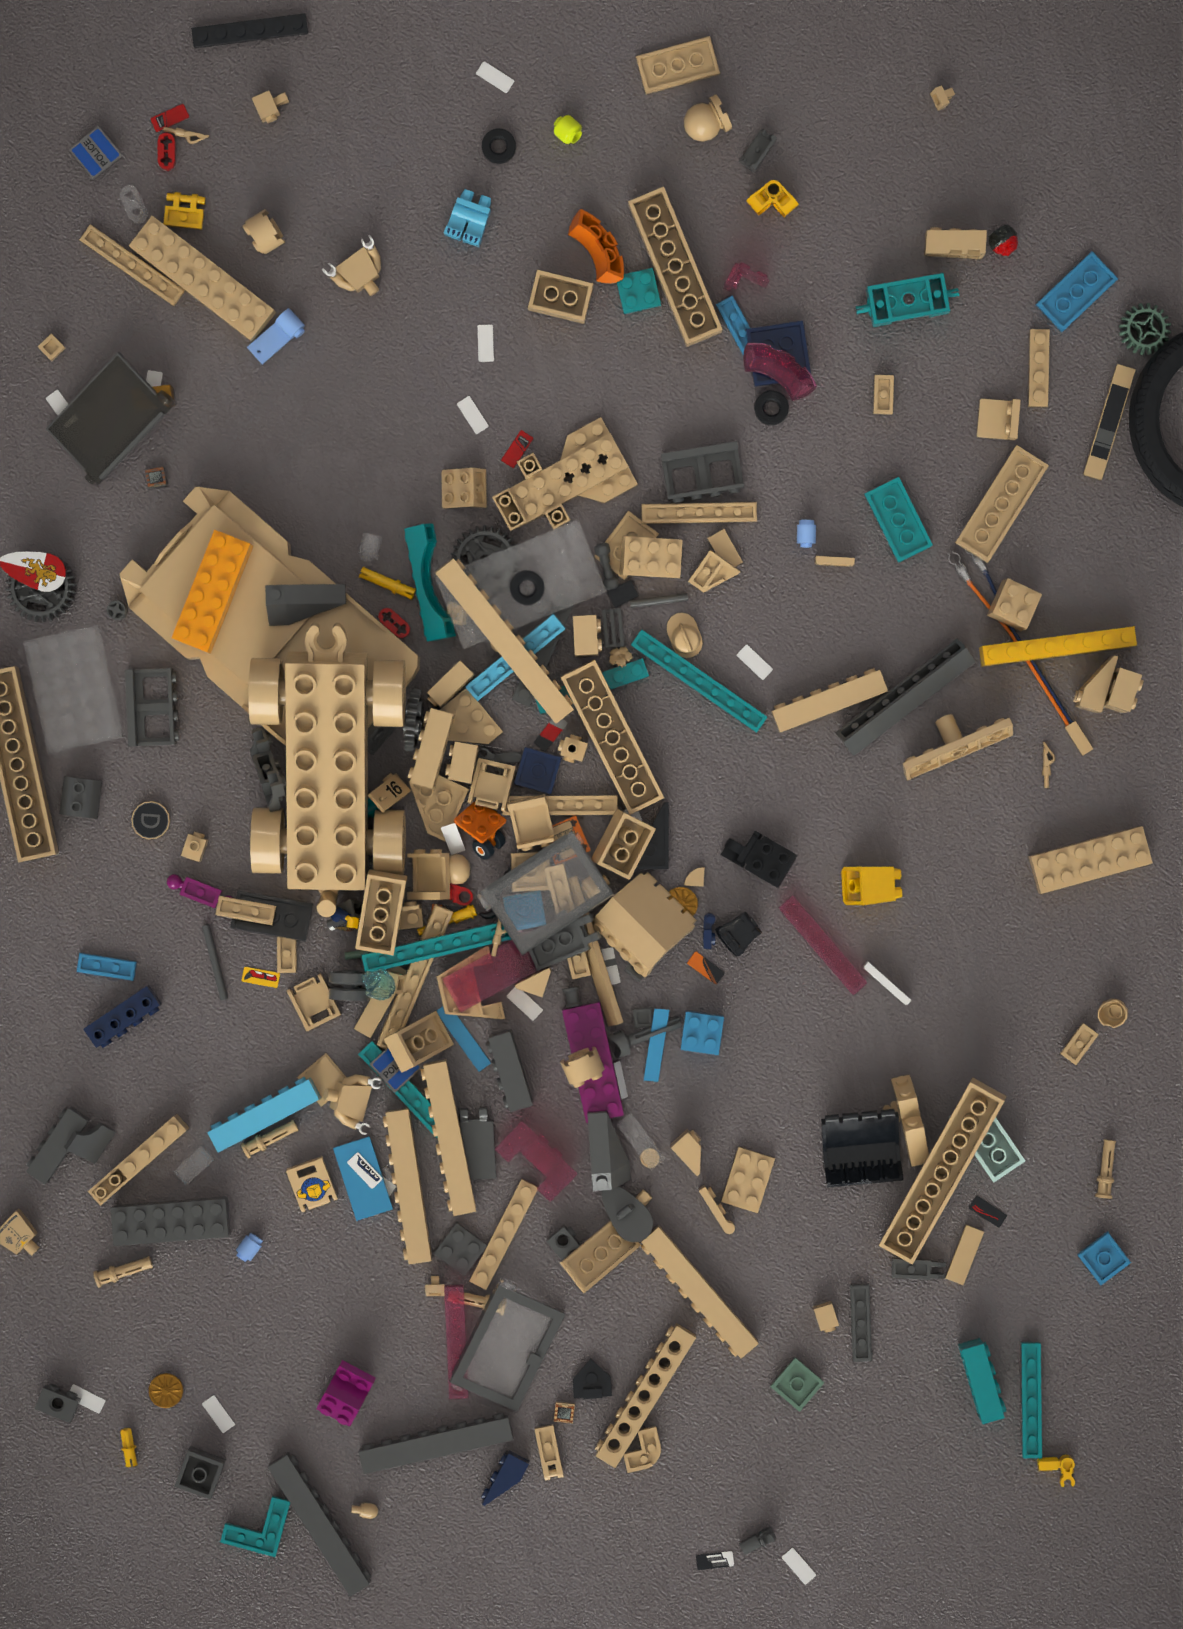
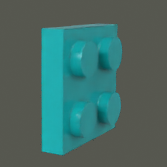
M653 268L624 274V278L617 282L624 314L661 306Z

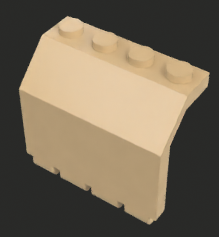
M649 872L645 875L640 873L615 894L592 922L594 930L596 932L599 931L607 940V943L614 947L621 957L628 961L634 967V970L644 978L651 973L655 964L672 947L694 929V923L697 921L688 911L684 914L681 913L684 907L674 897L670 901L668 900L671 894L661 884L657 887L654 886L658 881Z

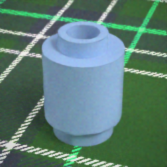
M799 520V525H797V544H800L802 548H811L812 544H816V525H814V520Z
M253 1233L246 1235L236 1248L238 1252L236 1256L244 1262L247 1259L251 1261L262 1247L261 1243L263 1241Z

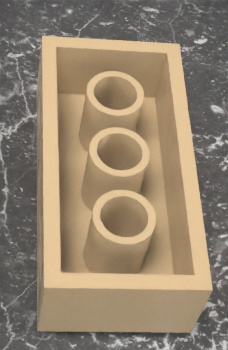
M433 708L430 709V712L426 711L423 721L426 723L425 730L421 729L418 741H421L419 749L416 748L413 757L416 763L414 767L410 768L408 778L411 779L410 783L435 789L455 718L454 714Z
M369 869L355 949L394 955L408 876Z

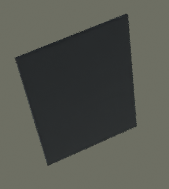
M631 580L619 585L615 589L607 591L615 608L639 596Z

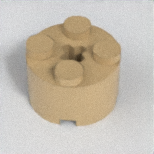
M266 209L246 220V224L243 225L247 235H251L255 240L252 242L255 249L262 254H267L285 243V240L282 239V232L273 218L269 220L267 216L269 212Z
M592 1047V1051H589V1048L579 1050L568 1056L569 1060L566 1062L564 1059L560 1061L569 1084H573L574 1088L582 1086L586 1080L601 1078L603 1076L602 1072L605 1070L596 1047Z

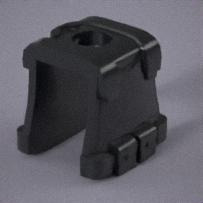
M746 911L732 921L715 929L719 939L736 957L742 955L748 945L762 933L756 922Z

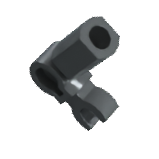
M770 1526L762 1529L758 1533L759 1535L754 1534L739 1543L745 1555L762 1545L765 1547L776 1540V1536Z

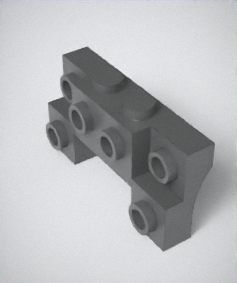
M264 727L253 729L254 742L250 749L251 757L269 811H277L281 809L280 801H283L282 796H285L284 787H286L284 775L278 772V770H281L278 760L273 759L269 746L273 744L270 733L266 734Z

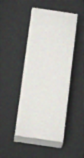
M868 961L863 965L867 972L903 1004L908 1005L911 999Z

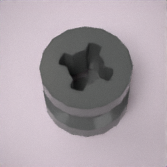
M115 600L108 604L106 611L110 618L122 620L126 617L128 609L123 602Z

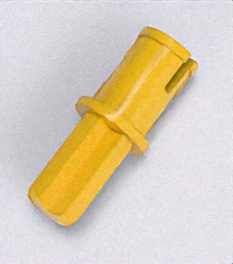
M121 1429L120 1434L123 1446L121 1450L124 1452L125 1467H131L130 1459L133 1466H136L138 1462L132 1429Z

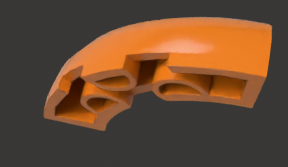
M580 209L571 222L568 235L579 241L590 253L596 268L597 282L611 284L621 281L624 278L623 257L619 255L616 247L618 243L611 232H607L599 224L601 223L599 219Z

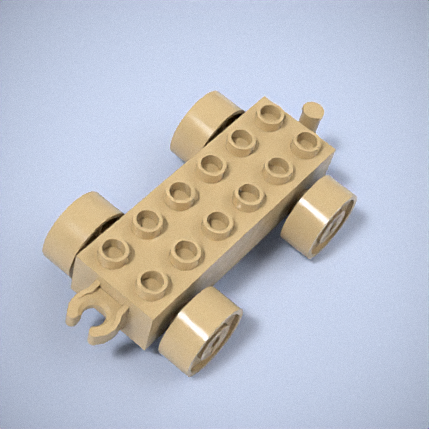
M314 622L306 633L305 645L308 652L289 651L285 662V679L282 658H251L248 687L250 724L281 725L283 705H286L287 828H285L283 808L270 812L269 808H253L250 856L252 873L282 874L285 854H287V889L319 890L321 896L317 904V912L323 917H330L336 911L339 890H365L368 875V855H373V870L404 875L406 853L405 810H386L383 813L380 810H375L374 829H368V706H373L374 726L404 727L406 666L405 660H375L373 680H368V653L345 652L347 634L342 624L335 623L332 633L335 637V644L330 648H323L317 641L320 625Z

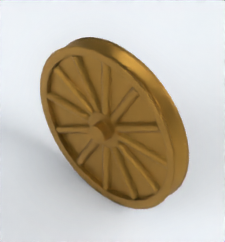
M676 887L669 891L671 896L668 900L670 901L674 897L684 907V910L681 912L682 914L688 911L692 916L695 915L698 908V900L690 889Z
M160 1374L149 1385L151 1401L161 1408L175 1406L183 1396V1385L179 1378L173 1374Z

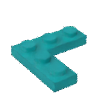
M272 1496L263 1532L225 1523L220 1542L276 1557L290 1506L289 1500Z

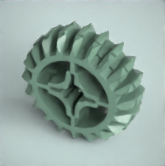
M1140 303L1138 309L1132 306V312L1127 310L1125 312L1127 317L1121 318V321L1125 324H1120L1119 328L1125 331H1121L1119 336L1125 335L1126 337L1121 342L1125 343L1128 341L1129 344L1126 348L1129 349L1133 346V353L1140 349V355H1143L1145 350L1148 355H1151L1152 349L1156 352L1159 349L1158 346L1162 347L1164 345L1162 341H1169L1165 334H1171V330L1166 329L1171 326V323H1165V320L1169 317L1168 315L1161 316L1164 312L1163 309L1156 312L1157 305L1150 309L1151 305L1147 303L1144 309L1143 304ZM1140 314L1148 315L1144 322L1132 320ZM1153 318H1155L1159 324L1160 333L1157 332L1158 330L1153 327ZM1147 324L1149 331L1142 336L1143 329L1141 327ZM1130 326L1137 331V340L1132 337ZM1147 336L1158 338L1152 344H1142V341Z

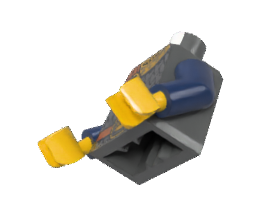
M349 899L336 906L335 913L331 916V919L327 920L328 928L330 930L339 929L347 932L359 929L363 902Z

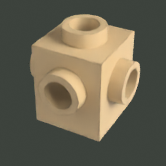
M571 734L570 738L565 737V740L561 739L558 751H561L560 755L564 756L563 760L574 763L575 760L583 762L588 743L582 742V737ZM574 745L576 747L575 752H570L569 746Z

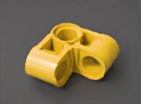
M777 180L769 181L746 200L758 216L767 210L771 204L774 205L783 217L799 205L796 199ZM771 185H775L778 187L779 192L774 195L770 194L768 188Z

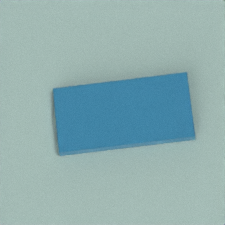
M1091 251L1036 306L1063 332L1118 278Z
M370 1136L334 1147L333 1150L356 1221L392 1210L393 1206ZM356 1153H359L383 1178L373 1189L347 1163Z

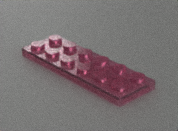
M544 926L535 927V928H533L532 930H530V931H528V932H526V933H524V934H527V933H529V932H531V931H534V930L539 929V928L544 927ZM510 941L497 948L496 957L491 956L492 952L444 977L442 980L459 1012L461 1013L536 972L537 970L530 953L527 952L522 956L514 942Z

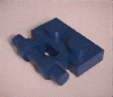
M707 913L704 916L703 949H711V945H715V932H712V925L716 919L711 913Z

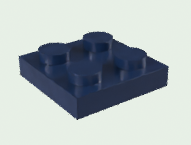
M525 747L514 784L551 794L562 758Z

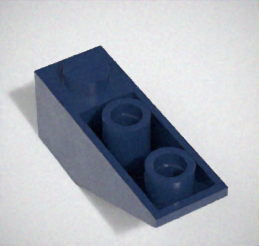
M510 1450L507 1455L503 1454L498 1463L501 1465L499 1471H494L490 1478L492 1482L490 1488L486 1487L482 1493V1505H487L520 1482L529 1465V1460Z

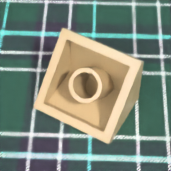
M549 966L515 984L516 989L543 997L552 970Z

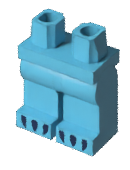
M464 189L460 198L457 197L451 217L444 230V235L459 241L462 239L467 244L480 247L491 213V198L481 195L479 203L476 204L472 202L474 192Z

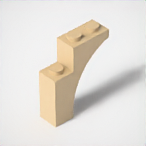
M910 1075L899 1076L891 1079L903 1127L908 1157L913 1167L924 1164L929 1156L911 1077Z

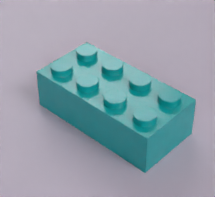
M980 1338L958 1344L981 1423L986 1424L1004 1419V1412L1007 1411L1004 1401L998 1396L1001 1390L999 1383L993 1378V1375H996L994 1365L991 1360L988 1361V1357L991 1356L988 1345H986V1342H982Z

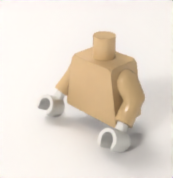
M368 235L370 238L369 243H364L363 239H361L363 248L337 267L328 263L331 266L329 272L325 269H322V271L330 276L338 287L348 291L356 290L357 292L365 288L367 293L372 296L379 291L374 281L379 278L378 273L381 270V260L371 235Z
M355 1074L345 1078L342 1082H336L334 1090L325 1089L323 1098L324 1100L331 1101L330 1108L334 1110V1115L342 1124L355 1130L359 1129L361 1134L366 1135L367 1133L362 1132V1126L370 1127V1125L367 1123L360 1124L359 1121L363 1122L371 1089L381 1088V1086L374 1084V1080L382 1081V1078L377 1076L371 1079L369 1076Z

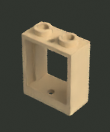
M459 661L427 692L430 695L427 699L434 706L437 707L439 705L443 707L475 675L462 661Z

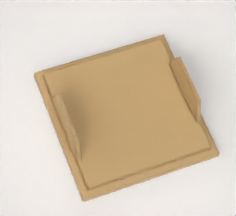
M327 1053L297 1077L298 1080L303 1077L306 1080L309 1078L313 1080L321 1096V1099L317 1101L321 1107L328 1102V1100L323 1098L325 1089L334 1090L336 1082H342L347 1078Z

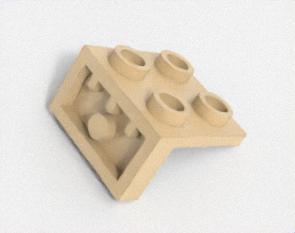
M980 399L977 437L1016 440L1018 437L1021 400Z
M462 468L442 470V508H487L486 469Z
M416 901L405 902L404 906H402L399 930L424 927L421 904H417Z

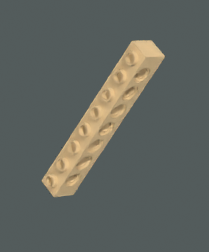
M677 1323L674 1327L670 1326L665 1334L667 1339L664 1343H659L655 1350L657 1355L654 1360L650 1358L645 1366L647 1369L644 1376L640 1375L635 1382V1385H637L634 1392L630 1391L625 1399L627 1401L624 1408H619L615 1415L617 1418L615 1423L609 1424L605 1431V1434H607L605 1439H600L595 1447V1450H597L596 1457L614 1468L617 1467L696 1339L694 1333ZM672 1341H677L680 1344L677 1350L670 1349L669 1344ZM666 1357L670 1360V1363L667 1366H661L659 1360ZM657 1374L660 1379L658 1382L653 1383L649 1380V1376ZM647 1390L650 1393L649 1397L642 1399L639 1396L640 1391ZM636 1406L640 1411L637 1415H632L629 1413V1409ZM627 1423L630 1428L627 1431H621L619 1425ZM617 1439L620 1444L617 1447H611L609 1441Z

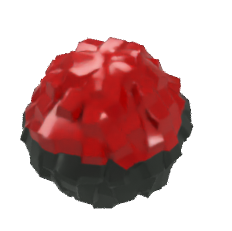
M1009 225L1001 226L988 236L990 249L997 254L1009 256L1017 249V232Z

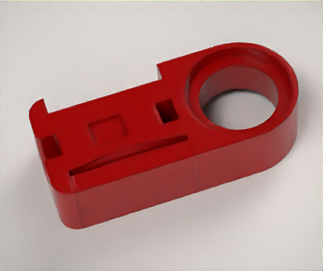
M450 883L449 900L452 901L453 899L454 903L463 906L469 905L473 900L472 891ZM462 891L470 894L468 902L460 901L459 894Z

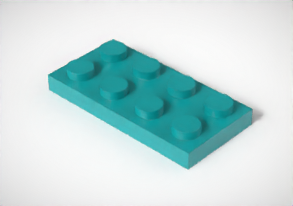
M899 477L864 494L898 563L933 546Z

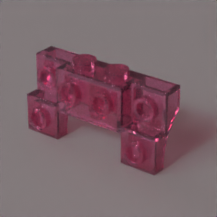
M521 1121L494 1150L508 1163L520 1152L546 1177L537 1187V1190L551 1202L578 1173L561 1158L563 1155L555 1147L551 1149L547 1145L549 1141L541 1134L537 1136Z

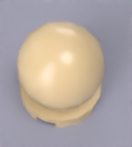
M717 94L709 97V104H696L687 110L684 117V128L692 139L704 142L713 139L720 129H723L724 132L732 129L727 112L722 113L720 107L722 102Z

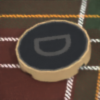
M154 801L144 802L137 806L131 818L132 827L142 838L157 839L169 829L170 814L160 803Z

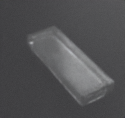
M632 1113L616 1124L650 1170L666 1159Z

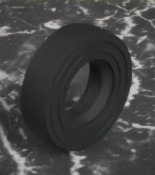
M497 128L490 130L484 136L482 152L490 162L502 164L509 161L515 154L516 142L509 131ZM496 139L504 140L506 143L505 151L495 153L491 148L492 142Z
M769 390L763 392L756 399L754 405L755 415L759 421L766 425H777L784 421L788 415V401L778 391ZM770 400L777 402L779 405L778 413L768 415L764 410L766 402Z
M530 570L517 573L510 583V593L513 599L522 605L537 603L545 591L543 579L537 573ZM525 580L534 583L535 590L531 595H523L520 592V584Z

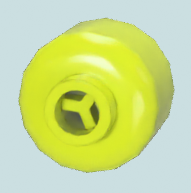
M560 116L555 120L554 134L563 143L574 144L582 136V126L572 116Z

